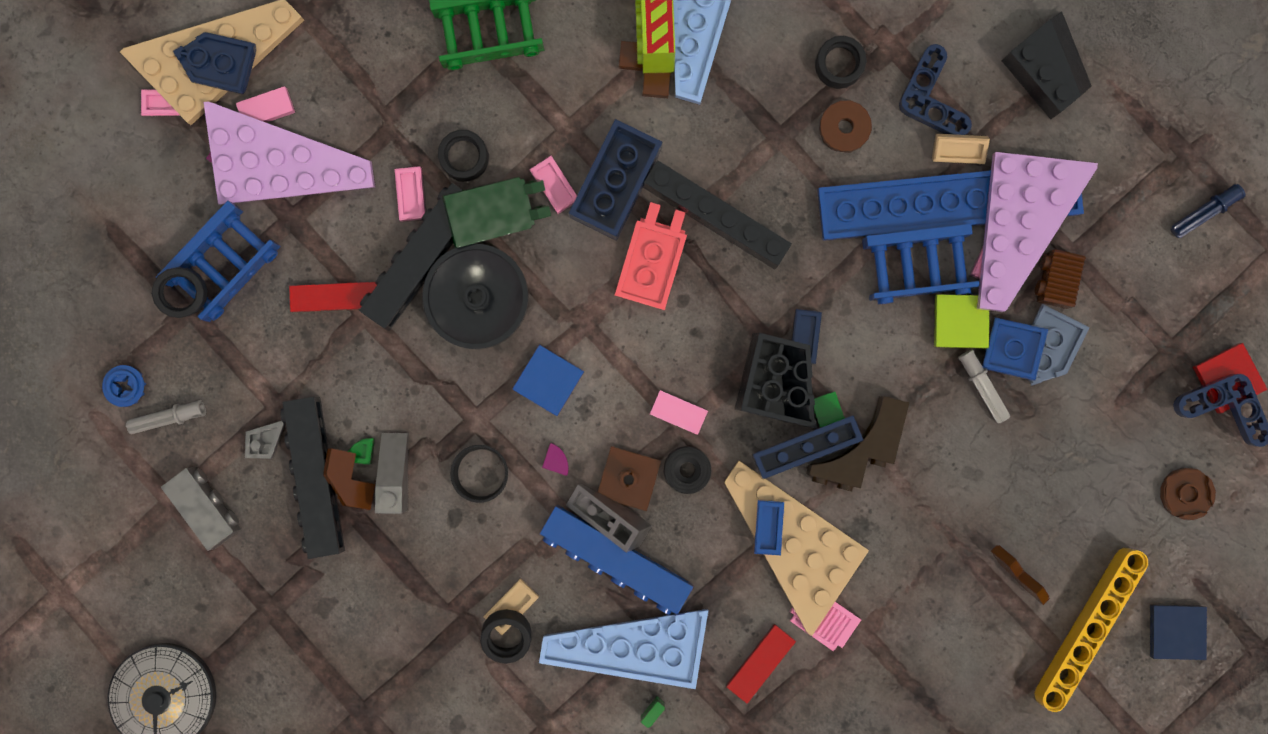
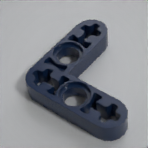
M938 44L930 45L922 54L899 102V109L904 115L943 134L966 135L972 126L970 118L966 114L929 97L947 60V52L944 47ZM936 52L939 60L932 65L931 69L927 68L931 60L930 55ZM917 75H927L930 80L927 87L918 85L916 81ZM911 98L916 99L915 104L922 107L925 103L928 106L921 115L919 112L922 109L914 106L912 109L908 108L909 103L906 100L909 101ZM931 108L939 109L942 113L941 120H931L928 115ZM949 114L951 115V117L948 119V121L956 123L958 120H960L962 122L961 126L964 129H961L957 132L955 130L956 126L950 122H948L946 126L942 124L945 122Z
M1243 374L1227 375L1181 394L1174 401V411L1177 415L1184 418H1194L1228 404L1244 442L1256 447L1268 444L1267 419L1251 381ZM1235 382L1241 383V386L1238 387V390L1232 389V386L1235 385ZM1211 388L1215 389L1218 393V399L1214 403L1208 402L1206 394ZM1241 395L1247 396V398L1236 400V398H1241ZM1198 400L1200 404L1189 407V410L1183 409V406L1187 404L1186 401L1195 402ZM1245 403L1250 404L1252 407V414L1248 418L1241 414V407ZM1257 420V422H1256V423H1252V425H1247V424H1246L1247 422H1254V421ZM1255 430L1261 431L1258 439H1253L1252 435L1256 433Z

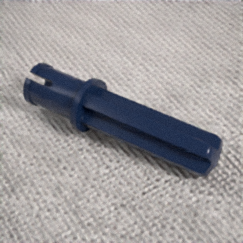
M1235 183L1221 194L1213 195L1209 202L1173 224L1171 232L1177 238H1182L1218 213H1225L1228 207L1246 196L1244 189Z

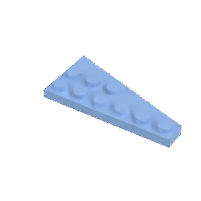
M673 0L675 98L700 105L731 0Z
M708 609L547 634L543 636L539 663L696 689Z

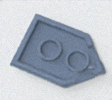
M1041 304L1032 326L1048 329V334L1036 380H1029L1030 385L1067 374L1090 328Z

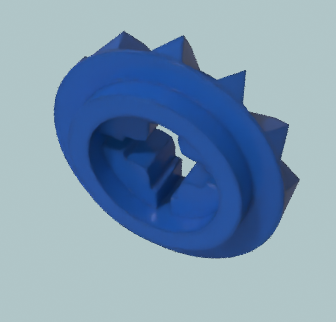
M120 365L108 371L103 379L102 389L104 396L111 404L119 407H128L138 403L141 396L145 395L143 391L146 383L143 380L142 373L134 367ZM128 380V385L133 390H125L122 394V387L116 382H126Z

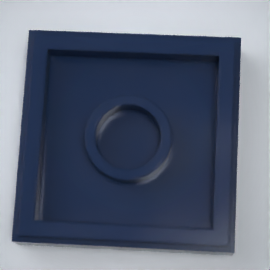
M1150 604V657L1153 659L1207 660V607Z

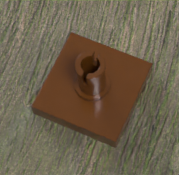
M611 446L598 493L620 504L647 511L661 460Z

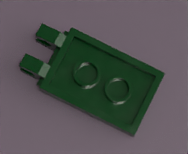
M514 177L442 195L454 246L459 248L531 229V226L535 225L534 220L550 217L549 206L541 205L531 208L528 194L545 191L543 180L538 179L525 182L520 177Z

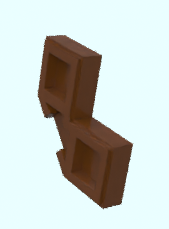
M621 41L619 69L643 71V64H637V42ZM670 72L644 73L642 96L668 99Z
M329 448L323 476L335 490L342 506L371 510L375 484L351 480L356 453Z
M996 545L991 550L998 563L1041 604L1044 605L1050 599L1044 587L1027 574L1017 559L1004 548Z

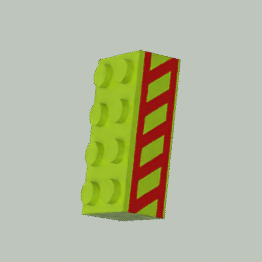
M635 0L637 64H643V73L674 72L675 30L673 0Z

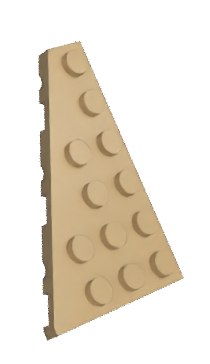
M278 0L123 48L120 53L188 124L192 125L205 113L203 102L215 104L228 91L192 83L173 50L180 46L184 47L203 32L256 44L253 69L294 31L304 19L286 0Z
M737 461L725 479L724 484L746 521L754 539L758 500L784 502L781 556L763 555L805 631L813 636L869 550L768 480L761 479L760 475L751 468Z

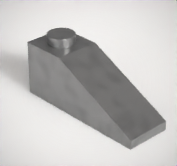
M409 433L381 434L375 486V513L402 514L407 512Z
M581 483L577 485L566 504L568 508L626 553L639 547L652 527L649 522L633 510Z

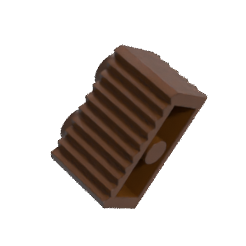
M1056 249L1048 251L1047 255L1045 254L1042 257L1040 269L1044 270L1042 280H1038L1035 287V295H1038L1037 302L1063 309L1075 307L1086 257Z

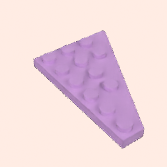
M203 102L219 205H223L227 201L241 203L375 188L372 161L212 102Z
M1002 152L993 153L977 309L1004 312L1008 309L1097 170L1098 163Z

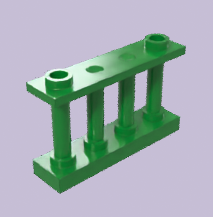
M429 0L434 17L441 19L448 53L447 55L439 56V61L443 68L458 70L466 64L523 54L525 57H533L538 55L539 52L545 51L542 38L534 39L529 4L536 0ZM516 5L519 8L524 41L509 44L503 9H505V6ZM490 9L494 15L499 46L483 48L478 13L481 10ZM464 13L468 17L473 50L458 53L452 18L454 15Z

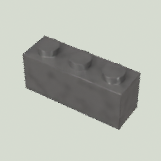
M196 467L185 468L161 486V489L206 550L216 549L241 530L238 525L239 520L232 511H228L222 504L224 502L222 496L218 491L211 489L207 483L208 478L201 469Z

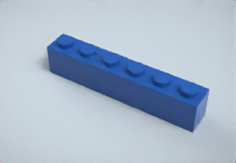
M556 505L540 532V535L544 536L543 541L554 548L557 545L567 550L565 554L576 561H579L580 558L590 563L588 568L600 575L603 572L612 576L611 581L622 588L626 585L635 590L633 593L635 596L646 602L648 599L658 603L656 607L668 615L671 612L678 615L693 589L692 583L633 549L626 553L588 522L559 505Z

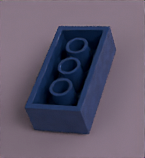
M615 119L569 211L570 219L617 241L642 191L644 181L662 150L663 142Z

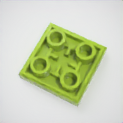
M935 295L934 347L989 348V310L977 309L978 295Z

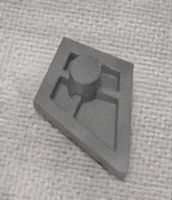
M280 421L247 431L245 458L273 459L285 424Z

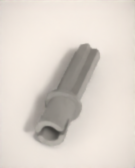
M971 349L961 354L958 358L970 376L968 380L974 383L995 421L1002 423L1009 419L1010 413L986 374L988 370L983 369L974 350Z
M202 400L185 405L175 404L171 409L130 419L126 422V428L129 434H135L176 422L180 425L189 419L205 416L206 408Z

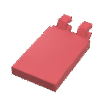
M650 202L646 219L641 218L640 221L637 220L615 296L665 310L687 237L685 231L681 230L686 212L675 210L671 226L656 222L661 205Z

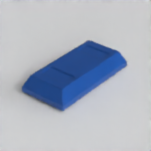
M758 500L754 554L781 556L784 502Z

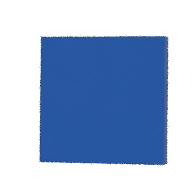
M995 318L989 339V348L986 350L982 366L983 369L1035 381L1048 329Z
M539 345L513 387V390L555 416H558L584 371Z

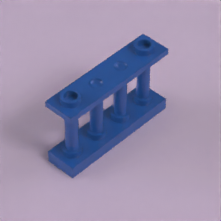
M227 201L159 273L161 274L167 269L176 267L190 269L192 266H197L222 289L212 301L209 298L206 299L203 305L204 310L197 316L203 321L210 322L211 320L218 319L223 314V308L265 263H270L278 255L277 250L281 247L272 240H269L266 244L261 241L240 221V215L244 211L230 201ZM228 228H233L258 251L248 263L222 240V234ZM210 247H215L240 270L230 282L204 259V253ZM175 277L166 283L167 286L171 287L179 285L195 299V286L187 278Z
M964 224L869 235L863 238V250L871 249V253H874L879 293L869 295V300H877L878 304H888L894 302L893 298L950 291H955V295L971 294V289L979 287V281L967 282L962 242H965V238L973 234L972 225ZM948 240L949 244H952L957 284L941 285L936 246L939 245V241ZM923 243V247H926L931 287L915 288L910 249L913 248V244ZM897 246V250H900L905 290L889 291L885 259L887 247Z

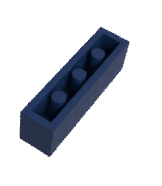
M854 415L756 452L752 456L761 479H765L861 442L863 438Z

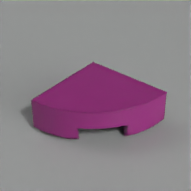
M550 443L542 468L567 476L569 465L566 455L560 447Z

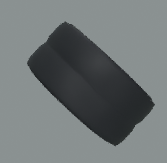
M691 446L679 447L668 455L664 464V476L667 483L675 491L683 494H693L699 492L708 484L711 477V464L708 457L701 450ZM686 462L692 463L695 467L694 475L689 478L683 477L680 474V467Z

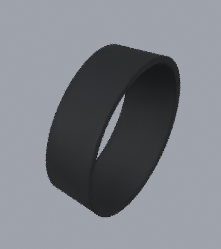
M469 446L455 457L450 471L451 482L456 492L468 501L476 503L490 501L496 498L506 486L508 480L507 463L503 456L490 446ZM479 449L495 453L501 459L505 468V477L502 485L496 492L487 496L470 494L462 487L458 477V469L462 459L468 453Z

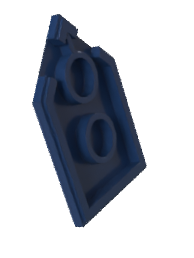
M203 32L195 37L194 41L184 47L180 46L173 50L192 83L239 94L245 93L256 55L255 43Z

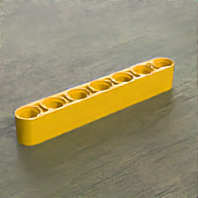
M1122 548L1113 557L1035 689L1036 701L1047 710L1059 712L1066 706L1146 571L1148 558L1143 552L1131 548ZM1134 555L1135 562L1129 567L1128 558ZM1120 577L1122 584L1119 589L1115 590L1114 582ZM1107 600L1108 608L1106 611L1101 612V603ZM1094 623V632L1088 635L1087 627ZM1077 646H1081V654L1074 657V649ZM1068 669L1067 677L1060 680L1061 671ZM1054 691V699L1047 703V695Z

